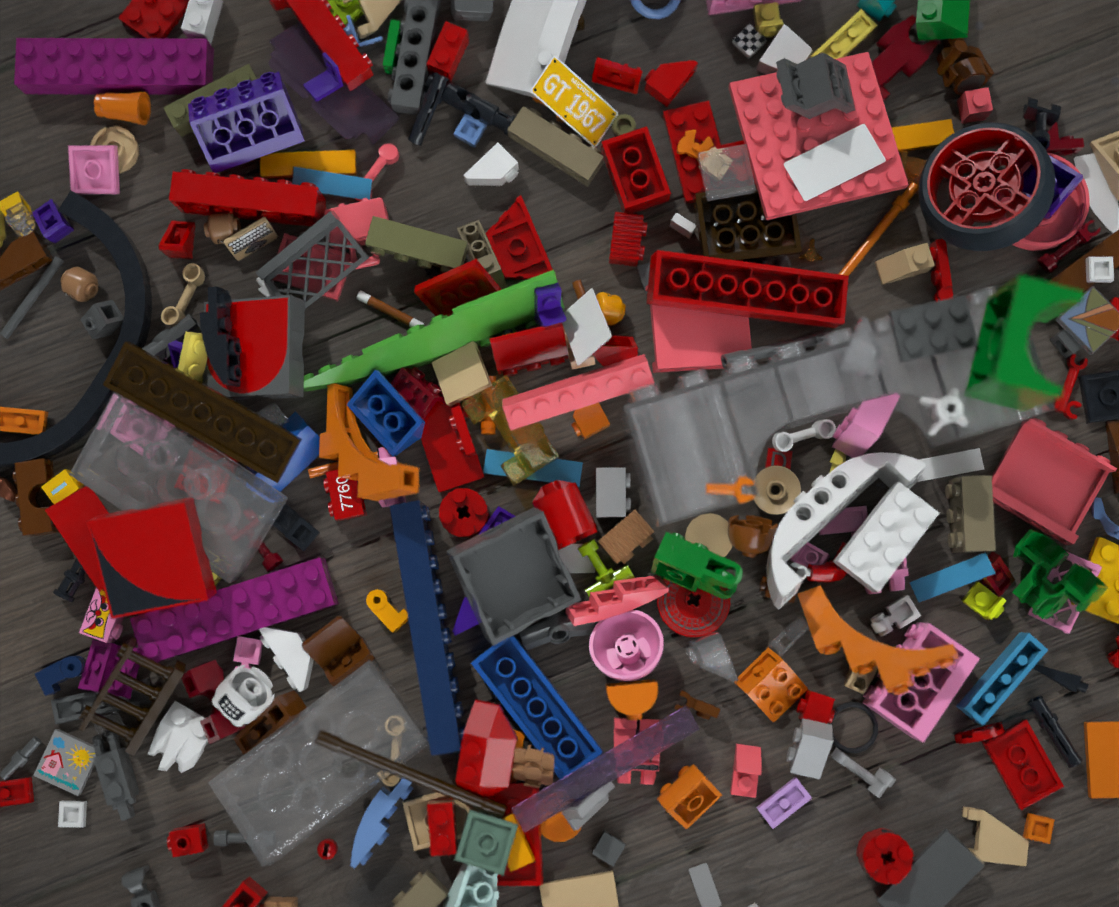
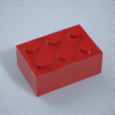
M647 126L601 141V152L623 213L632 214L669 201L671 192Z

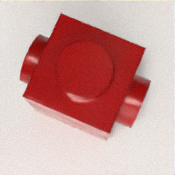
M807 690L804 699L801 698L797 706V713H800L798 718L825 724L831 723L835 714V709L832 708L835 699Z

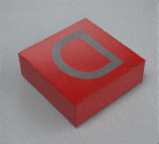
M767 448L765 468L783 466L790 470L793 451L778 452L774 448Z

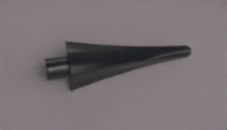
M1039 664L1032 668L1070 692L1074 691L1076 693L1079 690L1085 693L1088 689L1089 684L1080 681L1082 676Z

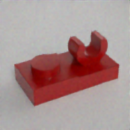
M597 57L591 82L637 95L643 71H641L640 67L634 69L628 67V64L620 65L619 63Z

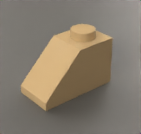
M928 243L901 250L875 262L882 285L926 273L935 266Z

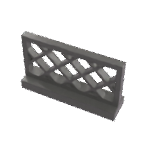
M330 211L255 273L261 280L266 282L276 296H283L282 292H287V295L291 293L304 294L303 300L305 301V309H307L370 257L339 220L340 218L334 211ZM337 226L344 234L343 244L329 243L330 232ZM326 236V242H321L320 240ZM347 239L351 242L352 245H346ZM315 244L325 245L324 259L311 258V250ZM329 246L343 247L341 261L328 260ZM346 248H355L362 257L355 263L345 262ZM305 252H307V257H301ZM297 259L307 260L306 274L292 273L293 262ZM310 261L324 262L323 276L309 275ZM328 263L341 264L338 277H326ZM345 265H351L348 269L344 271ZM289 266V272H282ZM278 274L288 275L287 289L278 288L272 279ZM292 276L305 277L304 291L291 290ZM309 278L322 279V289L318 293L308 292ZM326 280H332V281L326 286ZM313 295V297L307 301V296Z

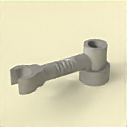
M835 748L830 755L835 761L853 771V773L870 784L868 790L878 798L883 795L888 787L891 788L896 781L891 774L881 767L875 775L871 774L838 748Z

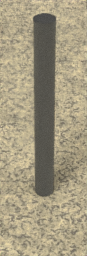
M57 256L54 257L2 329L0 335L9 339L63 264V260Z

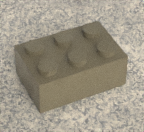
M961 476L948 480L945 494L946 498L949 499L950 509H947L946 516L947 522L951 524V533L948 534V546L952 548V553L996 551L992 476Z

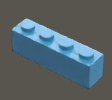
M1019 632L956 707L974 723L984 725L1048 649L1030 633Z

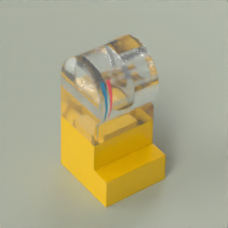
M18 191L0 201V211L5 215V221L18 236H26L34 230L35 220L31 207Z

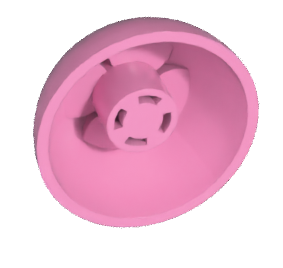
M630 610L599 621L591 633L589 650L595 665L606 676L619 681H634L648 675L659 663L663 653V635L658 624L649 615L641 611Z

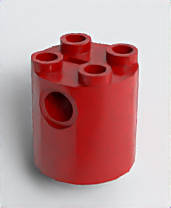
M555 480L541 487L531 503L533 508L535 507L544 512L556 540L558 550L598 532L597 526L576 482Z

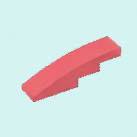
M657 575L614 581L613 589L590 592L589 601L576 602L567 607L565 612L573 626L597 622L643 606L668 593L669 588L663 579Z

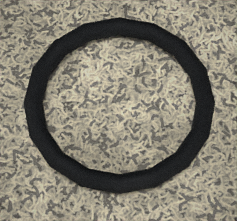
M847 702L835 709L834 718L828 724L832 725L833 729V721L836 715L841 710L849 707L860 708L870 716L873 723V734L864 746L847 748L836 740L833 733V744L838 749L846 753L857 754L866 751L874 744L878 735V722L875 714L867 706L857 702Z

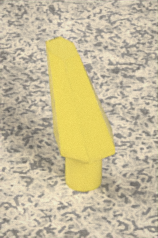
M835 449L830 463H832L830 472L846 462V454Z

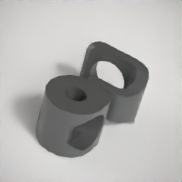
M149 865L126 872L121 878L122 885L131 894H135L131 899L132 907H160L156 891L148 890L147 883H143L145 873L150 870Z

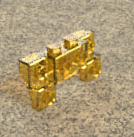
M505 375L494 381L492 386L463 401L461 405L474 425L489 416L491 417L515 455L501 465L512 485L515 486L538 470L554 462L559 455L545 435L544 428L540 422L510 430L503 410L502 399L519 393L508 376Z

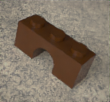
M37 459L15 463L13 479L17 484L18 490L15 500L18 508H20L18 526L23 536L33 537L59 533L45 512V509L49 507L42 508L37 500L38 493L42 489L41 487L54 478L53 461Z

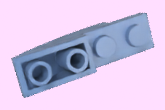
M402 778L392 792L383 786L364 813L354 839L351 856V866L354 869L359 862L364 865L373 854L370 851L373 845L377 843L380 846L389 835L386 830L390 824L383 817L389 819L396 811L397 807L394 804L400 797L405 800L414 789L410 786L412 782Z

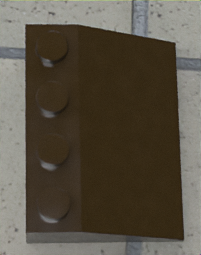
M757 186L695 193L693 206L703 256L743 261L802 253L797 215L792 214L766 220Z

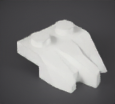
M177 701L172 704L161 720L147 755L155 756L158 753L162 754L158 770L167 771L174 762H177L178 769L182 773L195 766L203 754L208 740L200 723L205 718Z

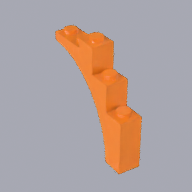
M335 383L328 385L326 432L320 434L319 457L339 461L338 477L358 481V498L379 501L418 493L419 468L404 464L389 465L380 460L369 449L362 438L355 414L346 405L353 397L352 388Z
M821 585L797 594L816 649L821 654L830 655L838 652L839 648L843 646L851 670L854 673L859 672L860 675L872 672L874 670L873 667L877 666L889 694L894 692V695L907 692L909 690L908 687L914 685L910 675L922 676L929 673L933 667L940 666V668H945L955 663L954 660L959 659L953 644L931 649L912 650L891 647L869 639L855 631L840 618L833 609Z

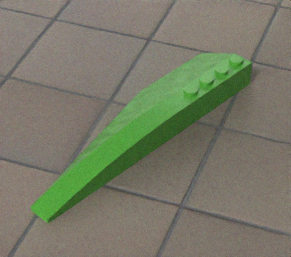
M554 270L458 306L452 309L453 314L450 316L440 314L432 318L430 325L418 324L406 331V336H402L401 333L362 349L363 355L361 356L349 355L342 358L341 365L332 364L322 367L318 370L319 374L314 376V373L304 375V392L326 389L328 385L333 383L344 386L364 382L375 370H378L384 377L398 373L402 367L412 369L413 367L417 368L430 364L472 341L477 343V346L480 345L481 348L491 345L490 338L502 336V331L506 329H512L513 333L523 328L526 330L536 328L539 325L535 323L534 289L558 283ZM561 296V307L563 312H565V307Z

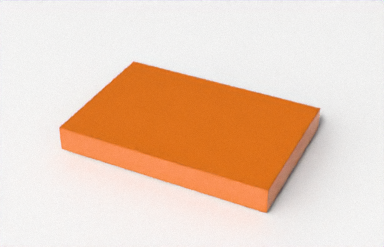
M1119 721L1084 722L1088 797L1119 798Z

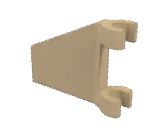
M342 0V1H343V3L345 4V3H348V2H350V1H352V0ZM358 0L368 22L357 27L356 31L359 38L363 39L375 33L401 0Z
M963 807L962 817L977 820L974 849H968L980 860L1018 866L1027 865L1028 840L986 811L972 807Z

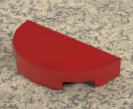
M999 721L955 733L954 737L957 744H966L987 740L1001 735L1005 731L1002 722Z

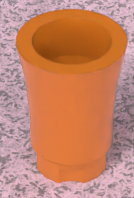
M146 92L99 93L94 98V111L99 117L128 121L144 126L150 118V98Z

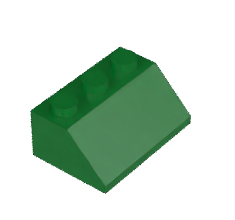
M918 0L916 16L918 40L968 38L970 0Z

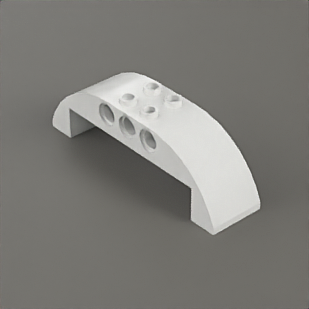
M880 452L865 454L842 463L825 477L819 476L812 483L811 486L813 488L808 493L805 491L801 492L793 501L795 504L780 522L768 554L766 566L767 584L774 606L779 610L797 593L802 579L786 564L794 554L878 478L889 488L892 484L900 482L910 489L917 483L927 465L923 461L897 453Z

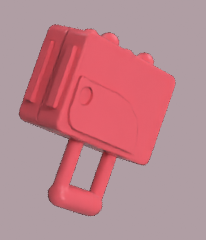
M363 198L361 202L348 205L340 203L338 207L324 211L325 215L330 211H334L360 246L365 245L373 216L389 220L387 208L382 198L370 200ZM338 226L330 232V243L343 244L344 234ZM347 239L346 245H352L351 242ZM332 246L334 249L341 251L343 248L338 246ZM346 248L350 251L352 263L359 260L357 259L355 248ZM372 253L373 256L356 269L378 265L380 263L379 255Z

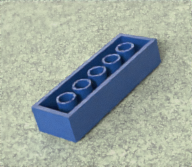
M515 635L490 647L471 662L537 750L544 748V753L553 754L554 772L563 784L603 753L600 745Z

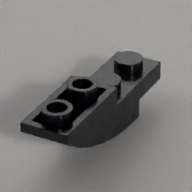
M217 286L208 287V312L200 313V326L205 350L221 382L226 385L241 387V344L239 338L231 336L230 306L232 300L230 291Z

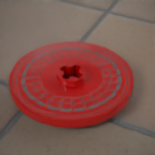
M663 579L669 591L657 598V608L661 619L668 628L679 635L697 638L713 633L723 624L729 613L730 598L722 599L698 588L695 593ZM719 586L720 589L723 591L728 590V588ZM691 594L693 597H699L697 607L694 604L689 605L687 603L690 599L688 595Z

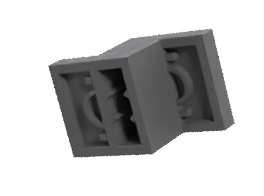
M823 52L798 64L786 58L776 62L778 69L776 76L781 84V100L785 108L808 119L834 108L846 114L855 110L845 64Z

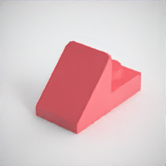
M736 743L730 794L756 798L758 776L762 773L761 747Z

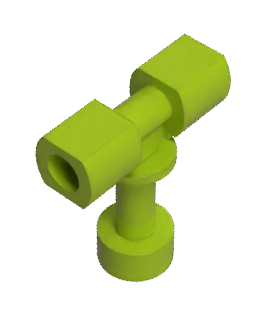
M591 539L577 548L582 557L588 556L599 574L595 577L597 582L585 589L589 598L590 592L611 589L614 581L635 578L627 564L615 571L612 568L606 569L596 552L599 546L595 539Z

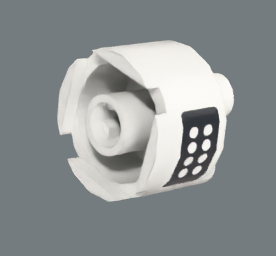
M241 665L235 668L219 684L212 699L213 705L234 726L241 727L243 724H249L254 721L274 699V694L272 695L271 692L272 682L265 673L256 667L248 669L244 668L246 665Z

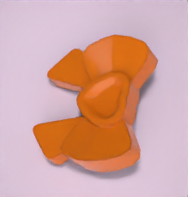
M696 130L686 131L685 136L678 143L677 154H687L692 158H696L698 163L701 164L714 144L710 136L701 145L697 142L694 143Z

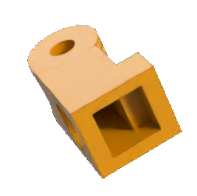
M376 589L369 592L366 598L368 607L392 633H396L408 621L407 609L403 608L399 611L390 602L388 593L383 590Z

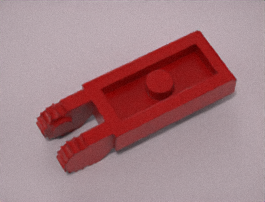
M937 239L929 247L935 265L933 267L934 271L931 272L932 284L936 285L937 289L933 296L935 302L953 298L946 241Z

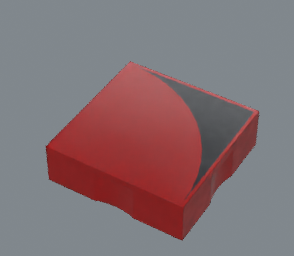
M193 497L159 503L146 509H129L98 515L86 522L111 619L207 601L217 593L209 559L203 548L202 530Z

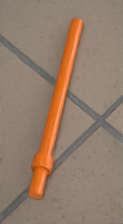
M912 182L901 196L898 195L892 202V208L839 272L840 275L849 276L900 212H904L909 205V200L919 189L916 183Z

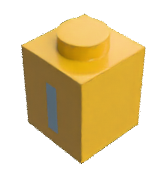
M64 469L41 488L52 503L56 504L85 487L83 485L85 480L77 471Z

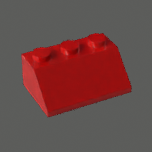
M562 322L490 338L498 375L503 374L504 377L518 374L517 370L527 368V371H535L541 369V365L550 363L551 366L565 363L564 359H569Z

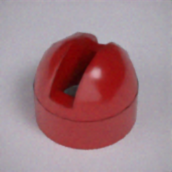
M330 838L322 840L317 847L319 857L324 860L332 859L338 851L337 843ZM325 844H329L327 856L323 855Z

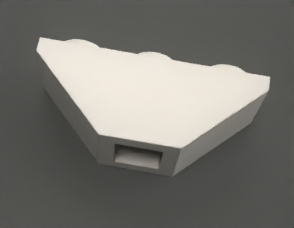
M274 627L259 629L262 634L260 636L262 643L267 649L271 648L276 655L273 657L275 663L280 669L284 668L289 675L287 681L294 690L298 689L299 692L307 689L314 660L301 646L306 640L304 635L299 632Z

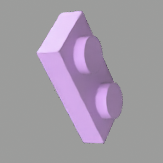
M794 777L756 808L772 829H774L812 799V797L799 780Z

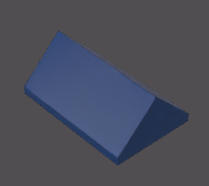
M378 370L371 374L346 404L393 457L422 438L425 421Z
M296 411L280 427L302 438V441L280 481L276 483L246 466L251 474L276 496L319 456L320 436Z

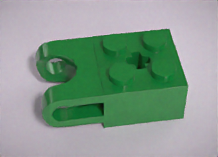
M668 532L665 533L654 557L650 572L695 593L698 588L722 599H728L734 595L743 575L741 566L736 562L709 551L701 543L693 544L686 541L678 533L670 534ZM725 570H733L735 576ZM719 586L729 588V590L723 591Z

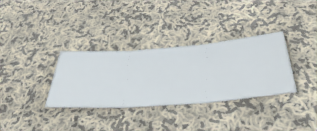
M980 448L919 459L927 466L917 482L983 470L984 465Z

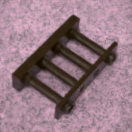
M134 637L131 638L128 644H122L116 655L120 659L91 707L86 705L79 719L83 720L79 730L84 732L91 721L125 738L124 741L128 742L125 752L133 756L183 676L186 667L185 663L177 660L173 667L168 666L167 668L134 651L133 648L137 640ZM129 659L162 676L164 683L161 688L157 686L154 688L120 671L125 661ZM116 680L150 697L149 700L152 703L149 708L144 707L142 709L108 692L113 681ZM104 701L137 717V721L140 723L136 729L133 727L129 729L96 713V710L100 703Z

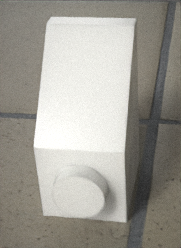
M497 143L464 174L465 182L468 185L502 186L506 181L509 183L518 175V162Z

